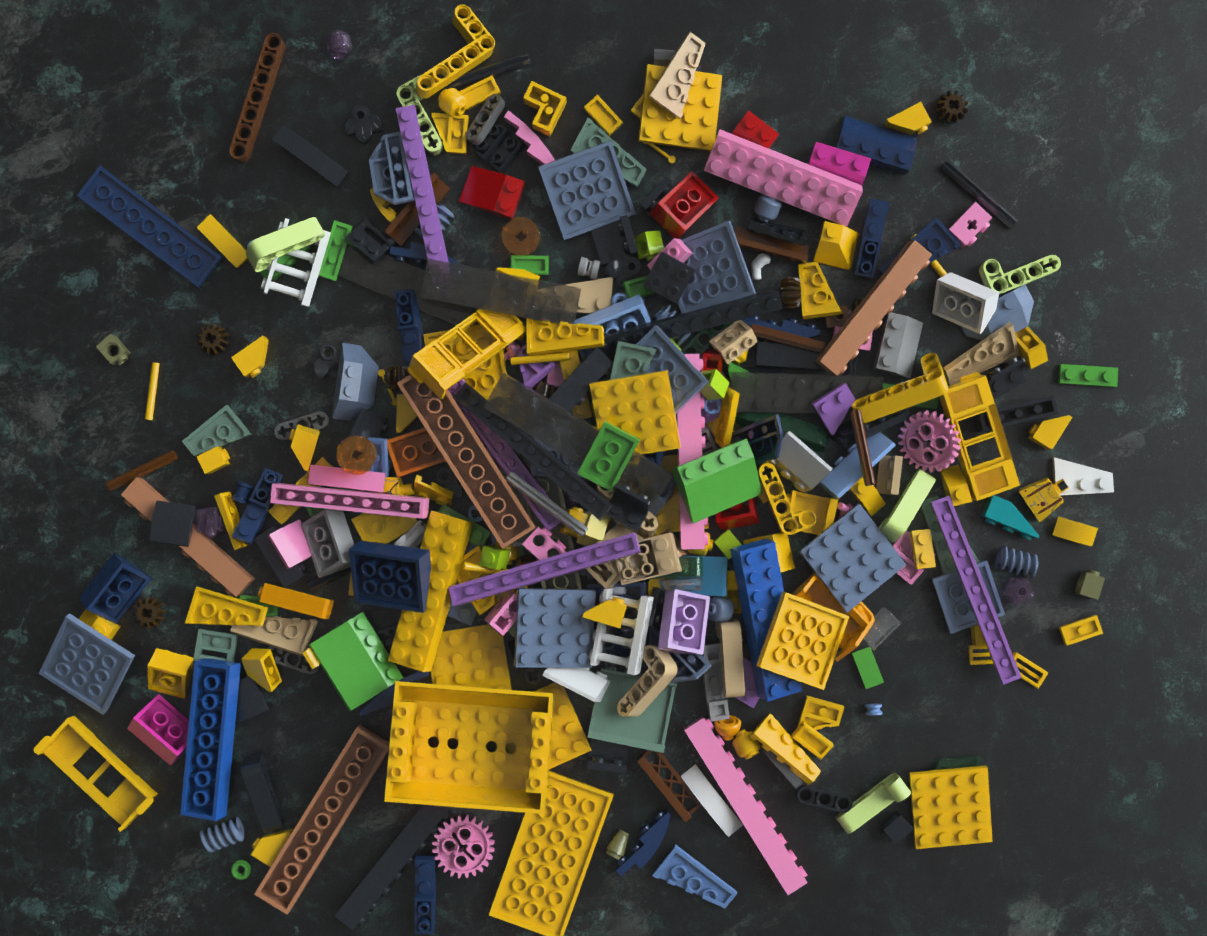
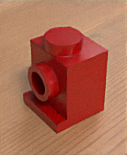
M715 349L705 351L703 353V371L717 369L722 373L724 368L722 355Z

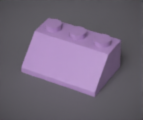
M676 589L665 592L658 650L703 655L710 602L709 596Z

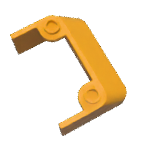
M815 572L792 593V595L849 616L839 645L841 650L835 658L837 662L858 647L875 621L872 612L862 602L846 613Z

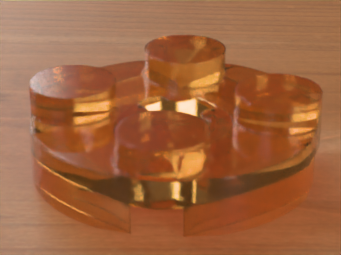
M516 217L510 220L503 228L502 241L508 252L519 256L529 255L536 250L540 243V231L537 225L529 218ZM519 232H523L524 235H527V237L523 239L522 242H520L519 239L516 238V235H519Z
M358 435L349 436L337 446L338 464L346 472L361 475L373 467L377 452L374 444L367 438ZM355 450L361 452L358 460L352 458Z

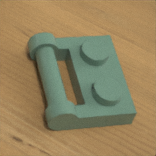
M198 629L194 663L195 660L203 658L234 662L238 635ZM204 649L228 654L227 658L204 655L202 651Z

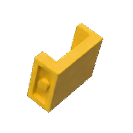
M791 490L790 494L787 493V498L794 514L803 510H809L816 515V523L801 532L819 535L834 523L838 499ZM808 513L803 514L802 522L809 524L811 516ZM788 520L784 523L783 527L792 530L793 523Z

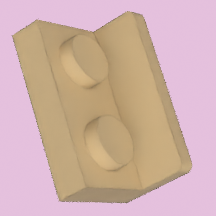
M742 320L735 321L709 342L722 355L724 361L729 364L758 341L752 328Z
M885 455L879 461L876 489L879 493L899 495L903 456Z

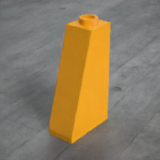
M264 583V586H261L258 592L259 602L323 619L330 618L334 600Z

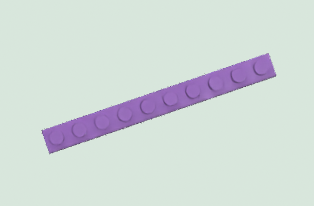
M415 105L395 108L436 298L455 294L416 108Z
M463 378L448 389L453 397L464 385L465 380ZM455 399L472 427L506 474L509 475V473L514 472L549 498L536 478L531 476V471L515 449ZM520 492L548 531H551L561 523V521Z
M950 496L930 502L1001 684L1004 685L1022 678Z
M630 533L448 587L452 605L456 607L634 555L641 551L636 533Z

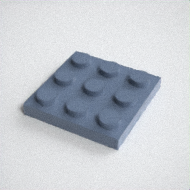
M983 560L976 563L997 617L1004 616L1005 612L988 561ZM957 570L931 578L949 633L952 634L978 625Z

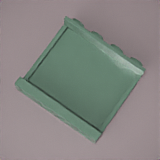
M605 666V669L601 668L600 672L606 674V679L611 682L601 702H594L587 737L664 753L677 684L670 682L640 716L623 717L618 714L617 705L641 676L627 674L626 669L622 673L617 672L616 667Z

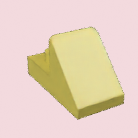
M589 513L586 522L588 530L582 537L577 538V543L590 546L598 540L602 541L609 519L604 516L600 521L593 514Z

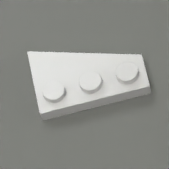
M1055 457L1052 458L1054 483L1063 478L1069 487L1060 495L1114 492L1113 473Z

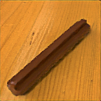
M756 324L751 325L756 337L819 353L824 351L825 342Z
M860 410L851 411L850 415L865 486L875 485V478L862 414Z
M171 450L106 482L107 489L109 491L119 489L133 482L136 477L141 478L176 461L178 456L175 451Z

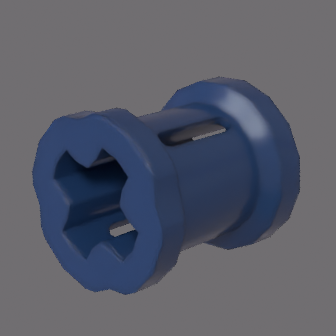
M237 481V488L231 499L248 504L247 497L250 489H253V485Z

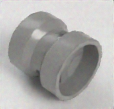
M581 257L577 275L582 277L586 275L590 279L596 280L600 261H589L588 258Z

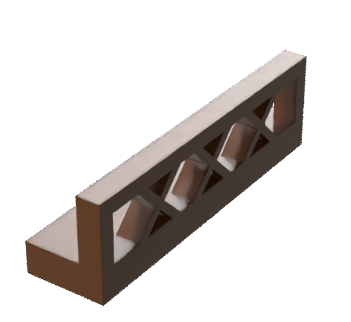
M433 173L430 178L435 201L438 205L450 191V187ZM415 197L414 201L409 202L385 230V233L390 238L396 240L397 244L401 247L415 233L413 228H419V216Z
M735 227L734 232L741 249L760 254L765 253L772 257L799 264H804L808 260L807 254L810 245L805 244V246L780 238L771 237L764 233L757 234L749 229Z
M645 751L637 758V762L682 819L687 822L691 818V814L703 805L661 752H656L659 756L658 764L650 763L646 758L653 751ZM660 767L669 768L671 771L670 779L662 778L659 775ZM672 782L681 783L683 786L682 794L673 793L671 790ZM684 797L692 798L696 802V805L689 811L683 805Z

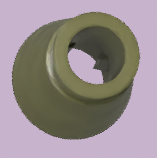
M619 829L618 833H616L606 847V854L620 860L621 856H624L629 834Z

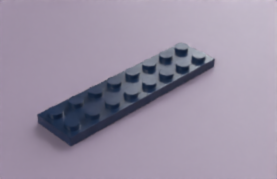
M102 166L97 168L77 194L80 199L199 288L223 259Z

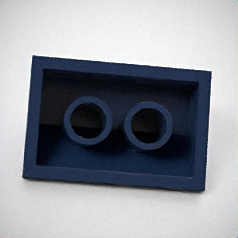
M113 553L80 596L79 600L87 610L117 624L152 578L129 560Z

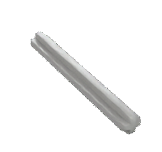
M514 472L509 473L506 478L508 483L578 535L583 536L587 532V526Z

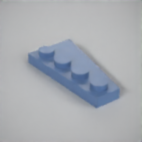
M677 845L672 848L652 873V876L657 879L661 878L673 886L677 885L685 889V891L691 894L695 893L701 896L702 899L726 908L737 895L735 889Z

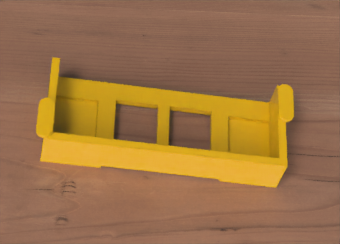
M495 297L437 340H434L414 354L407 370L417 382H425L442 399L447 389L516 339L522 341L526 334V327L498 297ZM477 322L495 340L493 344L483 351L464 332ZM457 336L476 354L475 357L464 365L445 347L446 344Z
M979 372L961 377L960 382L948 386L947 393L939 396L946 419L950 418L948 424H955L956 426L953 428V431H959L955 437L961 439L957 443L961 449L956 452L959 454L958 458L968 483L971 499L978 501L1020 486L987 377L980 375ZM986 412L992 431L964 441L958 421ZM994 437L1000 457L972 466L966 447Z
M75 716L67 718L51 736H45L34 748V753L38 755L44 753L121 825L118 828L120 832L126 829L138 815L143 814L158 795ZM92 746L106 761L87 779L73 765ZM112 765L126 779L107 798L93 783Z

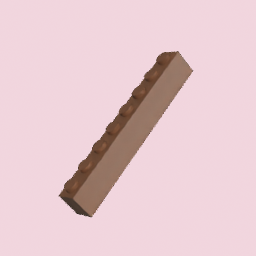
M916 240L908 241L815 362L831 376L843 374L847 369L846 364L849 360H853L858 355L860 346L862 344L865 345L870 340L871 332L881 326L882 318L885 314L888 315L895 306L893 304L896 300H900L905 295L907 286L913 284L918 278V272L927 267L932 254Z
M136 477L121 494L128 506L138 509V514L143 519H149L151 522L156 501L169 502L143 478ZM192 524L193 532L189 547L179 546L182 549L181 552L189 559L192 557L199 569L209 572L211 574L210 578L217 584L221 583L225 587L224 590L232 597L242 595L255 578L196 525Z

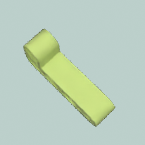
M417 76L398 87L397 97L402 107L415 105V108L420 109V113L417 115L420 128L423 125L429 126L427 132H421L423 145L429 154L436 156L442 152L443 144L420 103V100L424 98H420L416 94V84L420 77ZM404 92L411 93L408 99L402 98ZM432 137L434 143L437 146L436 148H433L431 146L429 138Z
M312 217L253 240L248 245L246 256L255 272H260L267 269L273 259L316 243L325 237V233L318 220Z
M1049 255L1004 274L997 260L988 259L980 265L979 274L984 286L995 290L993 283L998 282L1001 289L997 292L1001 295L1059 270L1061 261L1056 255ZM1047 263L1053 264L1052 267H1047L1045 269H1043L1042 267ZM987 264L993 267V273L986 271ZM1029 268H1033L1036 271L1035 277L1029 274ZM1011 275L1017 276V284L1011 281Z
M921 468L911 478L890 515L878 527L891 543L897 541L905 533L936 481L934 477L924 472Z
M893 773L854 801L849 812H840L836 819L846 833L850 834L892 802H901L911 794V791L900 776Z

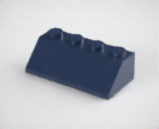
M844 116L835 148L871 158V165L906 175L910 171L914 159L917 138Z

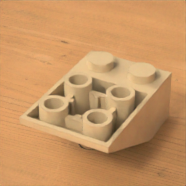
M616 524L604 535L602 541L598 540L595 544L634 532L620 524ZM638 533L636 534L637 540L643 539ZM616 560L586 568L604 588H613L620 580Z
M673 533L638 540L640 553L616 559L621 585L682 571Z

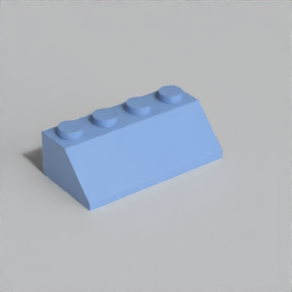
M639 294L569 322V324L601 325L604 328V334L651 322V319ZM592 348L579 350L583 360L593 351Z
M881 432L866 438L872 467L895 446ZM856 444L847 450L849 453L845 457L840 456L833 463L835 467L819 482L833 499H839L863 477Z

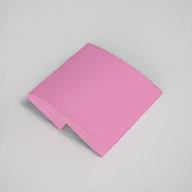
M300 519L268 536L287 569L312 557Z
M906 530L902 537L895 541L892 546L907 564L897 574L912 585L924 570H915L910 532Z

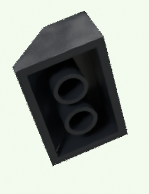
M362 407L338 461L359 470L365 471L366 468L368 469L366 439L369 437L380 438L382 433L385 434L389 427V423H387L389 419Z

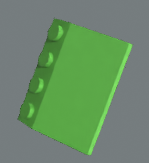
M747 438L671 468L692 523H696L762 494L755 458Z
M363 612L309 645L349 712L393 685L395 681L403 678L395 663L388 661L389 654Z

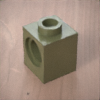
M112 334L96 346L110 364L116 366L126 362L127 356L131 354L118 337ZM117 346L118 353L117 355L112 356L111 351L114 347Z
M1088 569V572L1081 571L1074 593L1098 600L1105 578L1099 576L1100 572Z

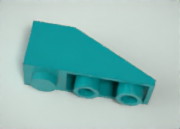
M995 495L988 497L981 513V517L986 518L985 522L996 526V523L1003 525L1002 529L1014 533V530L1020 532V536L1028 540L1039 538L1038 533L1012 502Z

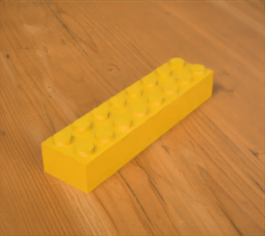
M430 512L420 549L430 550L431 560L426 610L424 613L402 610L388 661L421 672L432 670L451 604L448 587L454 586L457 583V577L474 522L441 512Z

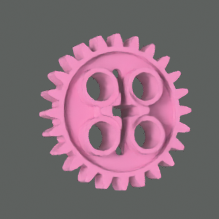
M928 410L923 414L920 411L916 416L914 414L910 416V420L907 419L904 422L905 425L900 428L903 432L898 437L903 440L899 441L898 444L904 446L900 452L907 453L903 458H910L909 464L916 463L915 469L922 466L924 472L928 468L930 473L935 471V469L940 472L943 468L946 469L949 464H952L955 461L954 458L959 455L956 451L961 449L957 445L961 439L955 437L959 431H953V428L956 426L955 424H948L950 418L943 420L944 414L937 417L936 411L932 412L931 415ZM925 425L930 427L931 432L925 429ZM939 438L944 439L946 445L942 444ZM913 439H917L919 445L915 444ZM928 451L934 455V458L929 456Z
M459 814L458 820L451 816V823L445 820L443 822L445 828L439 826L438 830L440 833L434 834V837L438 839L432 841V845L437 846L432 849L433 853H438L435 856V860L440 859L438 867L445 866L444 873L451 870L450 876H453L455 872L458 873V878L461 877L462 873L468 878L470 872L476 876L477 869L483 872L482 865L488 867L489 863L486 859L492 860L493 858L489 854L495 850V848L490 846L494 844L495 840L489 839L493 833H486L489 826L482 827L483 820L477 823L476 816L472 820H469L468 814L465 819H462V816ZM468 829L470 835L464 837L460 834V830ZM452 833H456L458 839ZM453 841L455 847L447 848L445 842ZM460 844H467L466 849L464 847L460 849L459 847ZM474 844H479L482 847V850L479 852H475L472 849V846ZM468 853H470V855H472L475 859L472 860ZM458 856H464L467 861L466 863L461 864L457 861L456 858Z

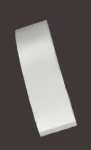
M696 764L681 775V778L728 837L743 826V823L721 798Z

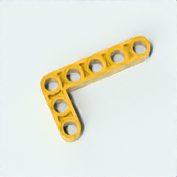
M458 5L455 8L452 19L454 26L467 41L468 45L418 78L416 94L420 98H429L492 55L495 40L468 6ZM458 15H463L465 19L458 17ZM470 30H475L477 33H471ZM481 45H487L489 48H483ZM466 55H472L474 58H468ZM451 65H458L459 68H453ZM441 74L444 78L440 79L436 75ZM422 84L428 85L429 88H428V89L422 88L421 85H422Z
M928 353L921 358L920 361L924 375L855 400L851 405L853 411L860 410L863 423H867L947 393L949 388L937 354Z

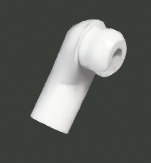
M761 253L752 261V280H761V268L771 261L768 254Z

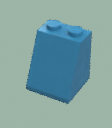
M682 555L679 558L682 571L676 572L675 578H672V590L676 589L705 596H726L727 557Z

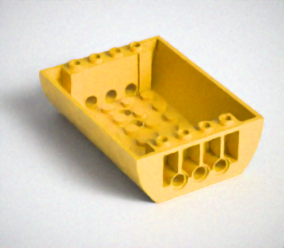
M395 681L384 802L544 814L553 716V693ZM430 737L438 738L439 745L436 748L429 745ZM450 738L458 740V747L456 749L448 747V740ZM489 741H494L497 744L495 752L487 750L486 744ZM510 742L514 743L517 748L513 754L508 753L505 749L506 745Z

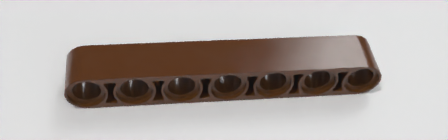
M276 33L267 35L264 40L230 145V155L239 163H245L250 159L285 51V43ZM274 41H279V45L277 47H271V44ZM268 59H273V63L270 66H265V62ZM262 77H267L266 83L259 84ZM256 95L262 96L259 102L253 101ZM250 113H256L253 120H248ZM250 131V135L247 138H242L243 132ZM239 149H244L243 155L237 157L236 152Z

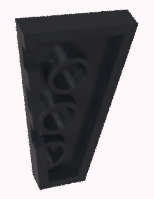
M906 408L863 423L866 438L908 419L911 416L910 410ZM852 421L840 424L833 435L825 429L827 436L843 448L856 444Z

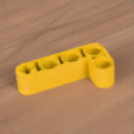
M771 463L760 465L757 469L758 477L779 530L783 534L792 535L812 527L816 523V515L809 510L793 513L775 466ZM764 467L771 469L769 477L770 479L775 478V481L765 483L769 479L767 475L762 474ZM772 484L776 485L779 489L775 496L769 492V487ZM780 502L786 506V510L782 514L776 510V506ZM805 513L811 516L809 524L802 522L801 518ZM788 520L793 523V528L789 532L785 531L783 527L784 523Z

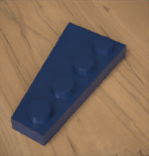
M937 217L910 240H916L932 254L929 258L930 262L962 246ZM904 247L878 269L881 274L886 271Z

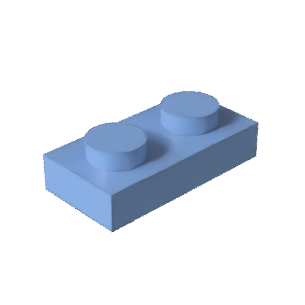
M367 438L368 471L386 473V477H388L387 439Z

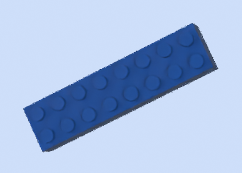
M762 539L730 548L757 695L768 702L801 692L800 681L756 666L782 591L784 592L776 544L774 541Z
M210 658L195 660L180 815L213 821L227 816L241 663Z

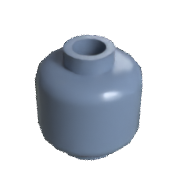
M761 194L754 207V211L758 215L757 218L764 222L775 220L782 207V203L780 200Z
M727 597L710 598L708 619L713 622H726L730 620L734 613V606L731 600Z

